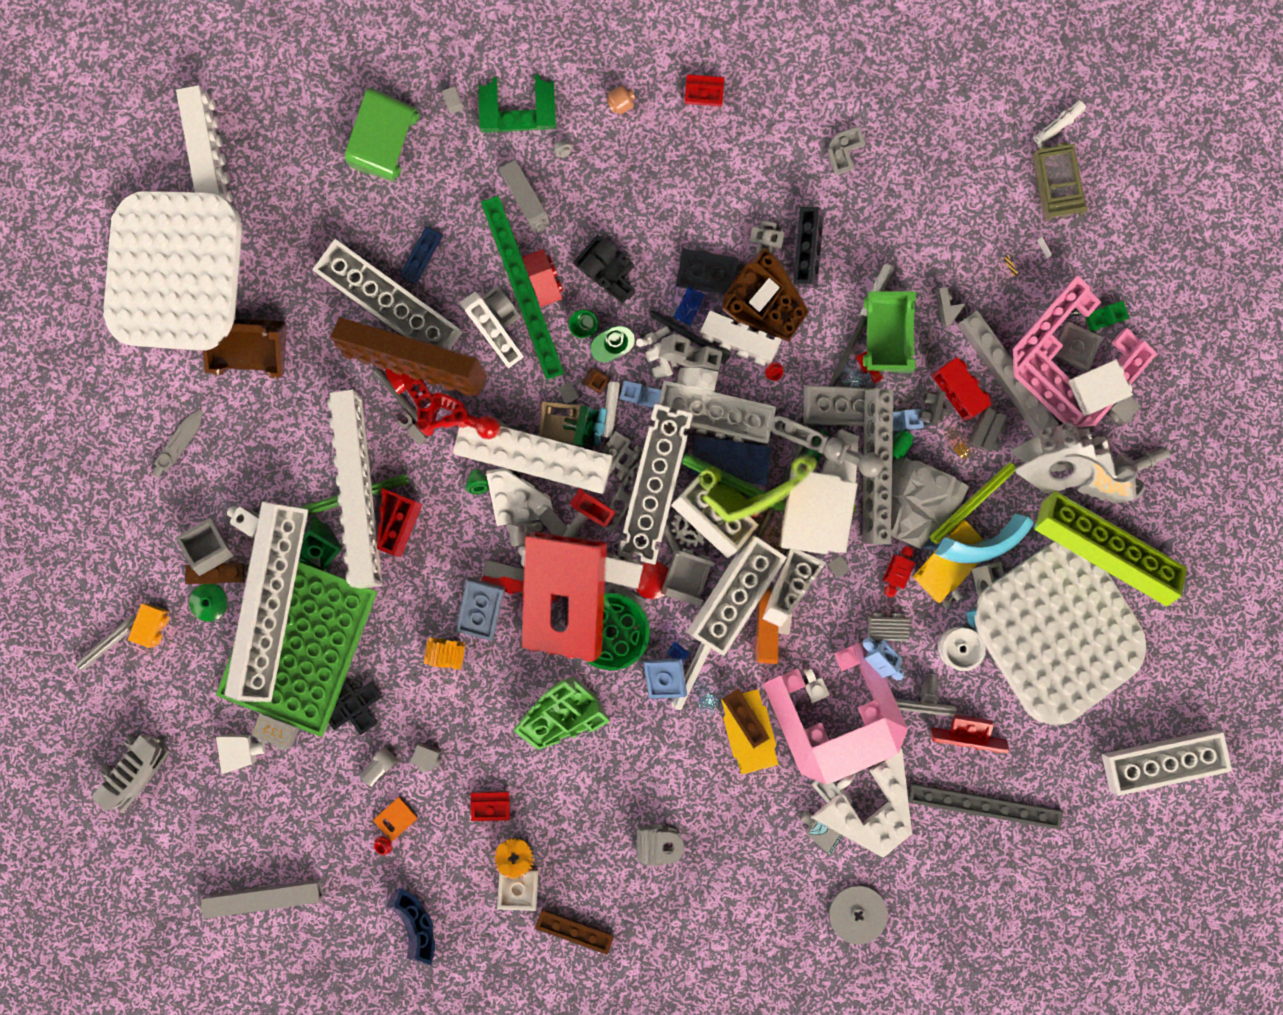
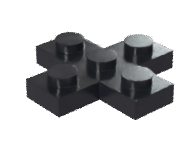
M345 678L337 699L338 705L334 707L329 720V725L333 731L350 720L361 736L378 724L367 709L383 697L374 683L371 681L356 692L348 679Z

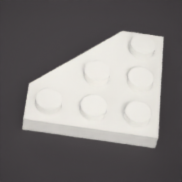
M507 468L487 471L486 475L497 526L506 525L507 523L539 520L538 516L546 509L550 508L553 511L550 496L541 493L535 489V486L524 479L518 478Z

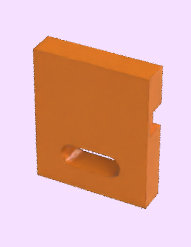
M399 796L373 819V822L392 842L416 821L418 816ZM384 819H387L393 825L394 831L390 830L384 823Z

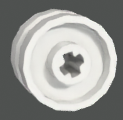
M953 627L947 629L940 636L937 651L940 659L946 665L959 671H969L982 663L986 646L977 632L964 627Z

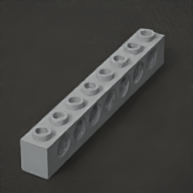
M893 389L865 390L864 454L870 452L878 454L883 460V469L875 477L863 475L862 543L891 544Z

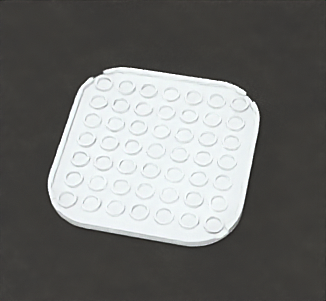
M143 191L131 194L120 203L111 218L103 314L109 331L118 341L132 346L204 351L216 347L224 336L227 337L235 316L242 236L239 214L234 210L229 200L213 193Z
M1057 542L1045 546L992 583L982 592L978 599L975 623L979 636L1022 706L1037 721L1051 725H1062L1074 721L1135 675L1143 664L1146 654L1145 634L1108 572Z

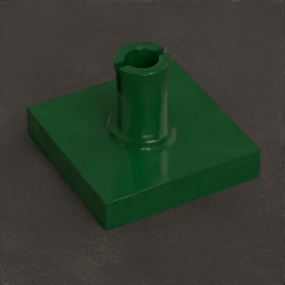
M581 405L578 420L567 417L564 419V422L568 424H563V429L575 431L573 444L592 450L594 440L593 426L597 422L598 411Z

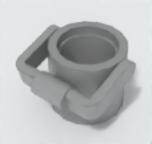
M535 520L507 523L506 529L510 534L511 547L525 545V537L533 531L542 530V523Z

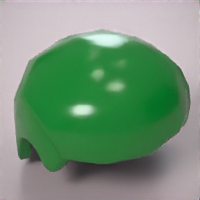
M589 309L575 311L568 320V328L571 334L579 339L591 337L599 327V320L596 314Z

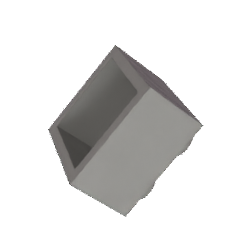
M211 518L175 537L191 568L199 576L234 557L220 530Z

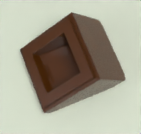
M590 367L581 384L601 395L610 378L597 369Z

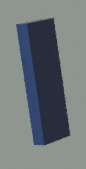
M426 226L399 277L417 285L443 235Z

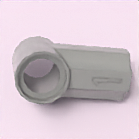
M384 746L359 776L364 783L373 786L398 759Z

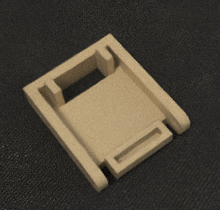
M542 402L539 436L573 444L575 431L563 429V424H568L564 422V419L567 417L578 420L581 406ZM552 407L570 409V416L551 415Z

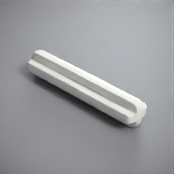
M614 381L608 384L605 405L607 410L604 421L605 430L604 434H601L605 438H611L614 429L620 384Z

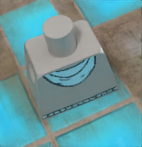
M805 810L800 820L808 825L805 830L806 834L829 855H832L843 835L812 819L811 816L813 814Z

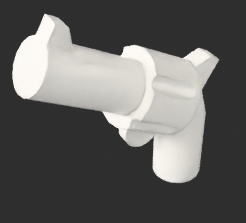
M666 326L655 333L651 332L645 335V338L638 339L636 344L639 347L648 344L650 346L656 343L658 339L669 334L670 331Z

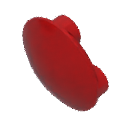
M656 561L655 565L646 562L641 564L643 568L638 589L636 588L637 592L648 599L661 598L664 596V594H661V590L669 569Z

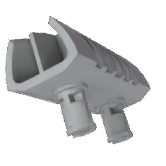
M127 734L125 737L128 741L122 740V743L129 750L118 762L117 766L112 770L108 764L101 766L103 771L98 770V774L105 781L93 794V800L106 811L109 809L114 811L118 808L119 812L122 813L139 795L168 756L170 750L162 739L146 734H141L135 739L133 734Z

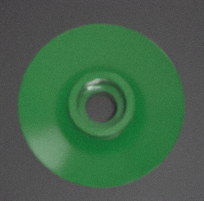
M202 584L192 592L189 600L190 610L193 615L199 620L206 622L219 619L225 613L228 605L224 590L215 584ZM205 599H207V600L209 601V605H208V606H205V605H204V600H205Z

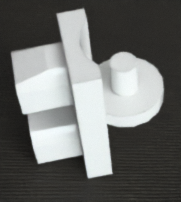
M659 342L654 344V347L648 350L645 355L649 363L657 359L660 363V366L652 369L655 379L663 377L667 379L673 375L668 362H670L671 367H675L677 364L658 357L661 346Z

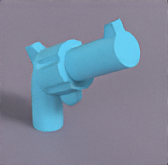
M604 408L599 409L597 422L593 426V444L595 446L601 444V434H604L605 430L604 421L607 410Z

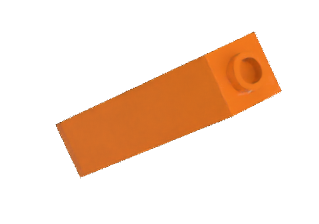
M767 588L757 604L755 661L758 663L778 664V625L763 619L773 588Z

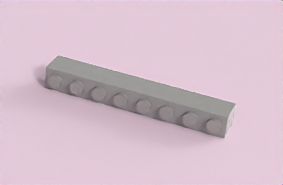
M978 310L957 324L1035 436L1039 435L1038 430L1060 426L1050 411L1014 377L1013 359Z

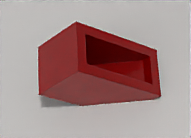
M582 488L578 489L570 501L571 506L575 510L606 528L616 513L605 503Z

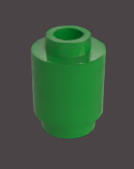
M902 429L899 433L895 434L892 441V457L896 459L905 457L913 443L914 436Z

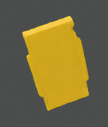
M964 520L947 537L964 544H977V542L984 541L969 523ZM935 551L914 574L913 578L936 602L941 603L950 591L953 592L972 571V568H975L978 563L953 562L936 555Z
M759 689L742 693L770 739L754 749L721 699L725 712L723 719L733 757L737 758L741 775L779 765L774 749L776 747L767 708L762 704Z

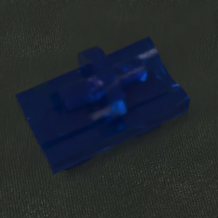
M688 286L673 318L691 326L706 294Z

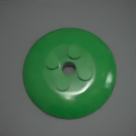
M604 594L601 655L595 661L587 662L588 664L602 670L616 671L631 666L643 655L648 645L650 629L646 614L634 600L621 594ZM607 627H615L617 630L616 635L613 637L606 634Z

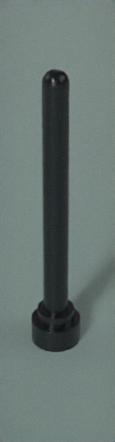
M650 311V317L700 347L708 346L721 351L720 363L726 364L732 354L731 351L723 348L719 349L657 311Z

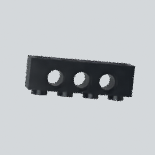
M800 207L793 284L800 288L818 287L824 211L820 207Z

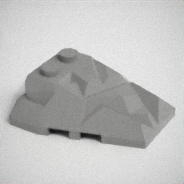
M904 457L896 459L892 467L891 537L921 549L930 539V535L962 504L969 486L956 480L954 476L919 461H912Z

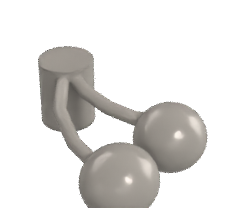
M958 589L952 592L953 596L943 602L944 608L952 606L951 600L953 598L956 601L963 598Z

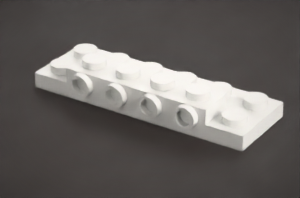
M664 381L659 404L670 407L669 412L677 413L678 409L693 412L690 428L695 429L697 434L707 435L708 432L714 434V437L717 439L725 440V437L733 438V442L739 443L753 441L767 445L771 433L770 423L775 415V406L669 381Z

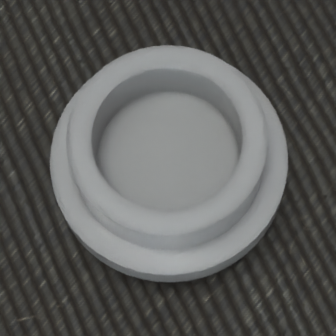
M566 140L557 142L554 145V154L556 157H567L572 150L571 143Z

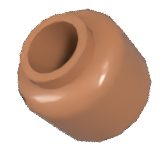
M621 85L610 91L608 94L609 98L606 100L612 112L621 115L634 107L633 100L636 97L631 88L627 90L624 85Z

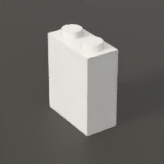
M1117 360L1068 381L1084 416L1133 395L1131 392L1132 386L1129 381H1126L1123 375L1124 369Z

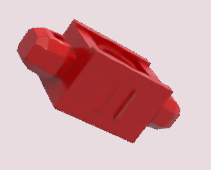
M904 546L900 552L901 556L893 554L882 580L888 583V586H885L884 589L885 596L893 598L897 593V587L900 589L905 588L915 565V562L909 560V558H912L913 548Z

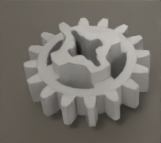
M674 515L677 519L676 522H671L675 526V529H672L671 532L677 533L674 539L680 538L681 545L687 542V547H690L691 543H693L694 547H697V542L703 545V538L705 537L696 528V533L692 530L688 531L689 525L687 520L682 515ZM683 519L684 528L679 531V523ZM687 534L693 535L695 540L686 539L684 536Z

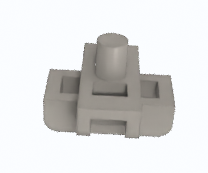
M762 221L761 228L752 227L750 243L758 245L756 254L763 248H766L772 254V248L782 247L784 232L775 231L777 223Z

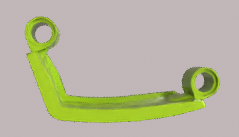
M808 455L800 457L793 464V472L796 477L773 490L749 499L745 498L739 491L721 482L717 485L722 478V473L720 469L712 466L699 475V483L708 491L702 498L725 521H735L754 514L787 495L814 470L816 462L814 458ZM801 462L808 466V470L801 467ZM708 473L712 475L713 481L708 478Z

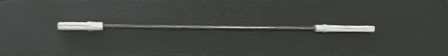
M883 265L871 292L884 291L894 270L891 265ZM864 306L860 313L861 318L828 386L836 385L867 321V309H864ZM809 424L808 427L815 429L816 425ZM799 444L780 486L790 480L793 464L802 456L806 446ZM769 506L755 535L760 540L773 516L774 508ZM702 642L685 675L687 696L674 698L671 706L675 709H682L711 649Z

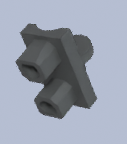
M945 392L923 393L922 402L929 404L928 410L920 409L917 419L924 422V426H938L939 421H943L944 415L951 414V411L946 409L947 402H944Z

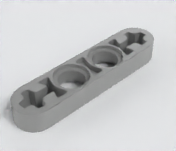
M636 464L631 468L609 505L617 514H620V517L617 518L615 516L613 519L614 526L610 525L604 529H615L628 509L632 494H626L623 488L629 483L635 486V482L628 480L630 476L634 478L636 474L634 469H639L640 464ZM617 500H622L625 503V507L621 511H617L614 508V503Z

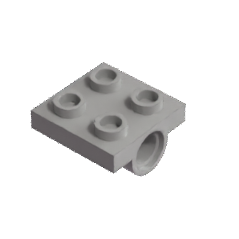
M498 285L481 297L503 329H506L521 318Z

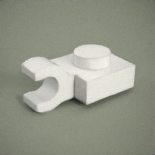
M810 667L803 670L808 680V683L805 684V689L812 703L830 695L822 677L816 679Z

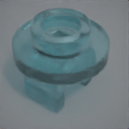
M846 369L845 372L850 373L851 378L850 380L843 378L841 381L845 384H850V387H858L862 380V376H860L861 371L857 370L855 373L851 369Z
M710 694L701 696L699 698L700 713L703 714L706 708L711 709L710 715H713L718 705V700Z

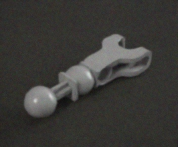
M776 416L771 420L770 429L773 433L808 448L819 450L830 461L844 463L846 460L858 465L860 472L866 477H875L883 469V460L878 454L870 452L862 455L851 450L852 445L846 444L840 437L826 436L790 418ZM817 436L822 440L818 447L814 445V439Z

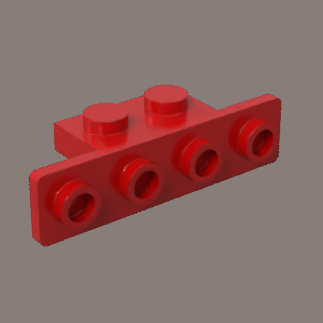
M954 714L950 730L931 727L930 730L932 741L940 744L947 743L959 747L965 746L977 750H989L1007 754L1010 750L1006 739L990 737L994 726L993 720Z

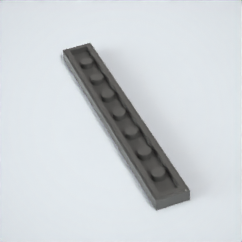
M910 783L908 803L1057 830L1061 829L1064 812L1060 809Z

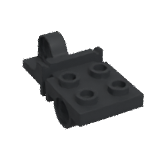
M597 234L573 261V264L601 288L603 287L607 294L623 304L636 293L635 289L623 280L632 270L634 264L623 253H620L609 240L603 239Z

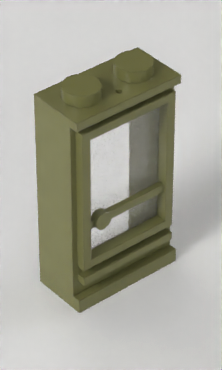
M1068 142L1057 144L1056 147L1049 148V145L1039 147L1032 157L1045 222L1059 216L1067 218L1071 214L1078 213V216L1083 215L1088 209L1083 194L1075 143L1068 144Z

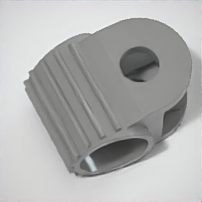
M652 824L637 828L636 861L652 866H662L663 864L675 863L682 857L684 843L678 830L672 827H664L662 824ZM667 842L673 844L670 848H665L663 845Z

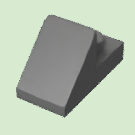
M947 287L939 288L936 291L942 329L951 325L965 305L950 306L952 295L948 292Z

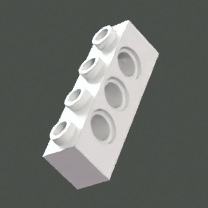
M473 292L460 302L508 368L524 357L476 292Z

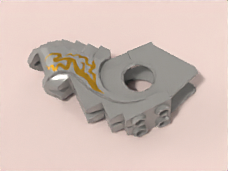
M1071 423L1038 430V436L1012 449L1013 455L1025 462L1015 468L1016 473L1042 490L1044 494L1076 486L1077 491L1084 495L1088 493L1092 497L1096 496L1102 501L1108 500L1112 503H1127L1128 501L1140 498L1145 490V483L1136 478L1138 470L1134 460L1124 455L1111 457L1106 437L1091 439L1089 429L1078 430L1077 425H1072ZM1074 468L1073 473L1066 478L1059 479L1051 475V472Z

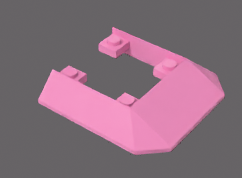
M1078 275L1075 276L1013 348L1014 377L1063 424L1071 423L1072 425H1077V427L1095 426L1114 404L1084 416L1068 383L1071 379L1051 361L1063 347L1052 335L1074 308L1085 317H1089L1101 303L1090 292L1091 288ZM1124 328L1112 341V344L1122 353L1117 362L1124 369L1123 375L1126 381L1132 384L1157 353L1145 341H1140L1128 328Z
M863 641L834 653V657L841 671L856 665L859 666L874 701L857 707L865 726L830 741L822 723L805 730L801 724L789 696V693L806 687L799 669L763 683L765 692L800 774L826 785L898 755L908 730L886 678H882L864 659L868 651L864 648Z

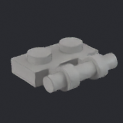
M615 431L601 453L614 456L610 474L614 468H617L620 471L616 477L622 481L628 475L629 469L635 460L639 459L642 448L636 445L633 451L630 450L628 446L631 441ZM625 453L629 457L624 465L619 463V460Z

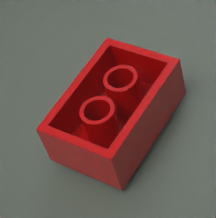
M956 357L931 374L942 392L946 393L945 396L963 421H966L989 407L991 402L987 392L982 391L978 386L977 378L974 375H970L967 371L966 363Z

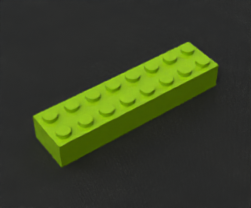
M1054 491L1042 502L1034 530L1166 607L1182 596L1187 567L1057 491Z

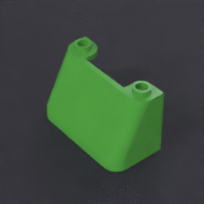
M367 88L345 152V161L352 169L395 182L396 177L399 178L402 167L399 166L398 159L409 126L412 127L419 120L420 114L417 108L378 90Z
M916 291L868 292V297H864V309H867V355H863V366H867V370L913 373L915 370V359L913 358L915 309L913 308L914 302H916Z

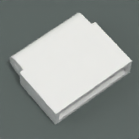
M791 469L790 480L796 477L793 469ZM811 472L787 494L779 546L828 554V551L846 553L858 483L846 480L841 481L839 476Z

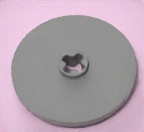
M853 885L841 890L834 897L830 906L829 918L832 928L841 939L848 943L866 944L875 940L883 932L887 923L888 914L884 900L875 890L866 886ZM860 911H862L861 914L863 917H858L857 919H855L856 916L854 912L859 913Z

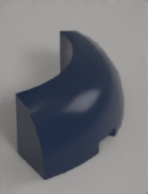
M399 888L390 897L386 908L395 912L406 927L409 941L406 959L431 966L435 952L431 918L414 895Z

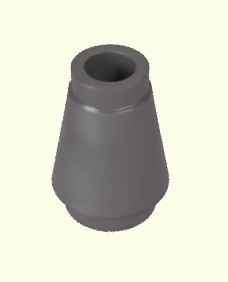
M926 675L920 694L922 703L927 705L937 704V700H939L937 676Z

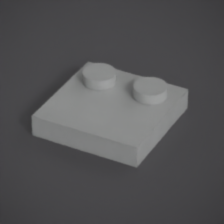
M1066 322L1058 339L1063 347L1053 358L1084 372L1089 371L1103 337L1073 323Z

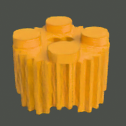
M428 637L424 664L441 668L453 667V669L461 670L465 642Z
M510 838L506 842L503 841V844H499L496 848L497 852H495L496 856H494L496 858L494 862L497 863L495 866L498 867L497 870L503 876H507V878L519 879L523 875L526 876V872L529 873V869H532L531 865H534V851L531 850L532 848L528 843L521 839ZM516 853V856L519 855V859L516 860V864H513V861H510V857H512V854Z

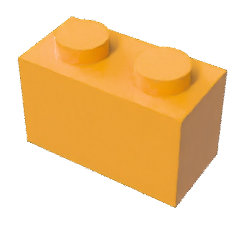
M149 603L141 604L128 640L148 648L156 647L162 640V628L169 621V616H167L169 611Z

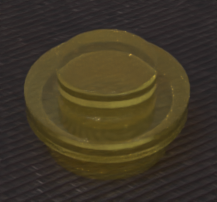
M959 443L955 444L956 447L953 450L963 460L966 457H970L969 452L971 450L964 443L961 445Z

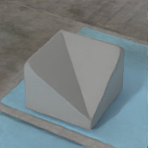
M455 86L442 91L450 114L464 109Z

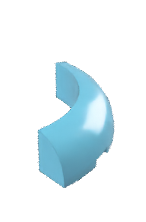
M1014 514L1009 523L1000 531L999 535L992 539L977 542V544L959 543L944 537L935 554L941 558L958 563H980L993 560L1014 548L1029 532L1034 521L1027 516Z

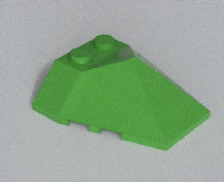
M571 676L548 689L515 726L514 732L539 750L560 743L562 738L569 736L575 738L578 737V733L587 730L589 733L610 722V718L597 696L576 677Z

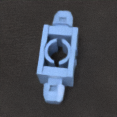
M870 637L863 640L862 644L868 651L864 659L882 678L891 675L895 680H901L904 677V672L900 668L903 659L885 640L875 642Z

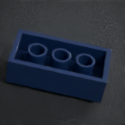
M695 436L692 456L751 485L765 487L772 447ZM690 468V476H698L700 472Z

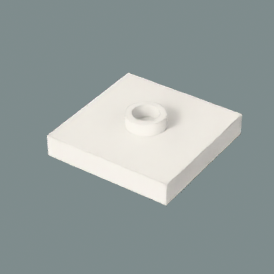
M529 870L530 872H526V876L523 875L519 879L507 878V876L505 877L499 873L497 909L536 911L539 871Z

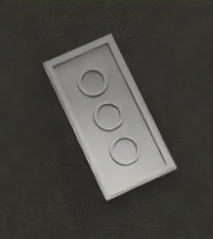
M805 385L803 424L864 427L865 390L878 388Z

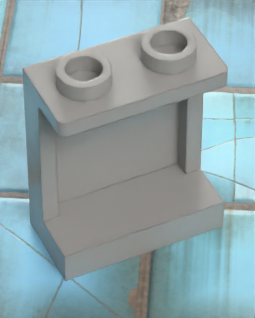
M682 548L681 551L675 550L661 594L701 607L703 599H700L710 567L714 566L715 563L710 561L711 557L702 554L699 557L693 556V551Z

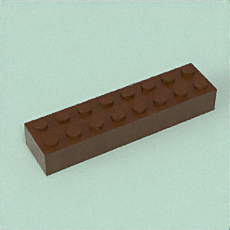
M339 317L330 335V338L335 343V347L347 359H358L366 365L371 363L382 370L387 368L398 375L403 373L415 380L423 379L431 385L439 384L448 390L453 391L455 389L467 396H479L488 377L478 358Z

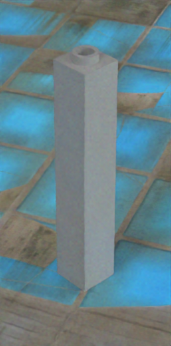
M321 879L209 894L201 899L200 912L203 913V919L319 903L323 899Z

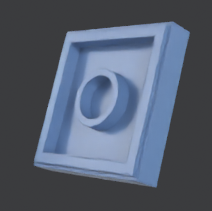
M682 658L651 659L643 662L649 698H679L687 696Z

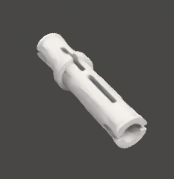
M1078 100L1071 108L1061 112V115L1034 136V141L1038 146H1043L1061 129L1071 125L1074 119L1086 110L1085 104Z

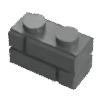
M988 407L984 409L979 415L967 444L987 453L996 450L1000 442L998 436L1000 432L1003 433L1008 424L1005 422L1007 416Z

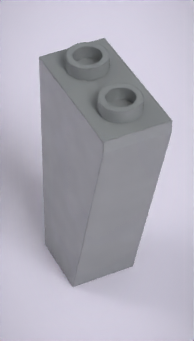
M516 159L499 168L504 181L532 232L537 231L539 233L547 229V225L550 224L548 216Z

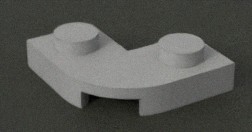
M860 126L837 134L830 142L828 158L835 176L854 169L849 151L866 145Z

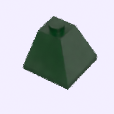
M312 517L305 526L299 561L324 571L342 550V546L328 525Z

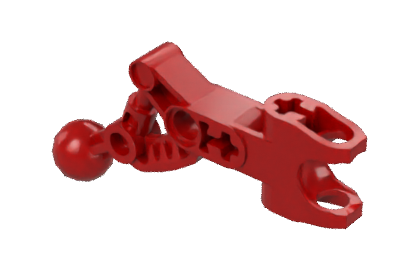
M385 368L387 378L395 391L400 395L408 390L417 405V427L425 436H431L436 428L443 426L449 428L456 425L460 428L471 427L476 429L478 436L484 440L494 439L500 433V423L495 417L485 415L477 418L469 415L466 407L455 398L439 392L431 393L423 379L415 380L406 374L398 375L392 370ZM440 409L452 412L450 415L442 416L441 420L436 421Z

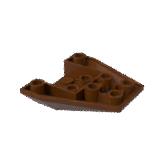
M763 248L743 267L725 293L722 309L735 321L787 342L791 340L809 313L808 308L780 261L766 248ZM770 278L780 288L759 312L749 301Z

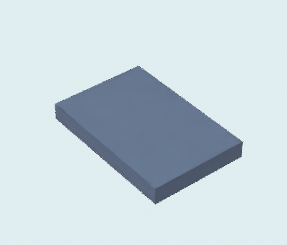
M468 577L455 631L493 641L505 587Z

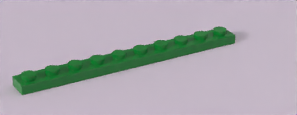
M499 195L481 202L545 378L548 381L565 375Z

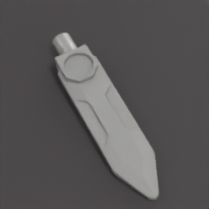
M199 409L184 419L154 462L157 467L152 472V475L159 478L163 471L167 472L173 466L200 428L203 410Z

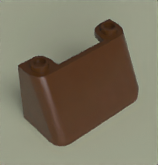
M234 318L227 337L224 336L216 347L203 351L205 373L219 376L223 375L228 369L262 370L271 379L282 377L285 368L286 322Z

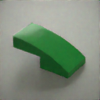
M1124 301L1094 310L1089 317H1085L1090 332L1130 319Z

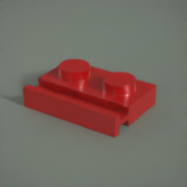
M687 74L684 104L722 107L725 77Z
M510 791L470 793L471 821L510 820Z

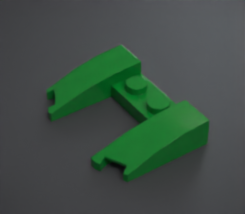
M535 74L536 110L499 111L497 76L492 77V82L483 87L480 84L479 129L481 133L557 129L554 81L548 83L540 79L541 75Z

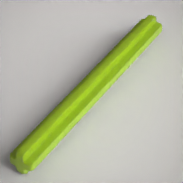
M1011 462L1007 463L930 535L931 541L937 544L1016 471V466Z

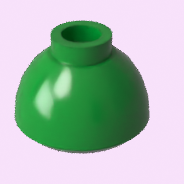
M477 469L470 472V476L465 484L466 492L477 495L490 490L487 476L481 470Z

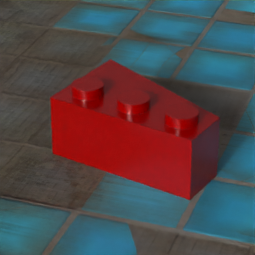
M381 488L382 504L380 506L381 517L378 526L377 549L393 556L402 557L423 504Z

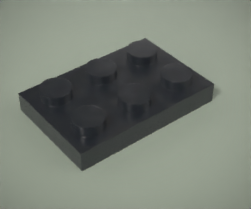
M682 248L676 287L724 296L735 280L739 258Z

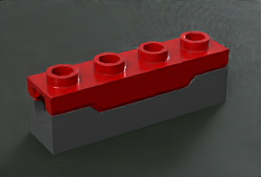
M486 560L481 581L503 586L506 593L514 594L517 591L522 593V597L524 596L523 568ZM552 594L551 604L552 601H557L558 595Z

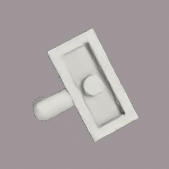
M853 773L846 776L839 783L834 781L826 785L815 780L811 785L827 803L841 793L845 795L851 804L852 799L843 789L852 782L856 774Z

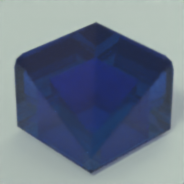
M675 640L666 651L667 655L673 659L682 658V664L690 654L689 651L675 642Z

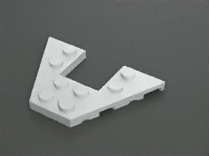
M900 748L898 755L877 763L869 770L889 802L867 820L861 823L845 795L841 793L813 814L811 818L884 858L912 834L902 748Z

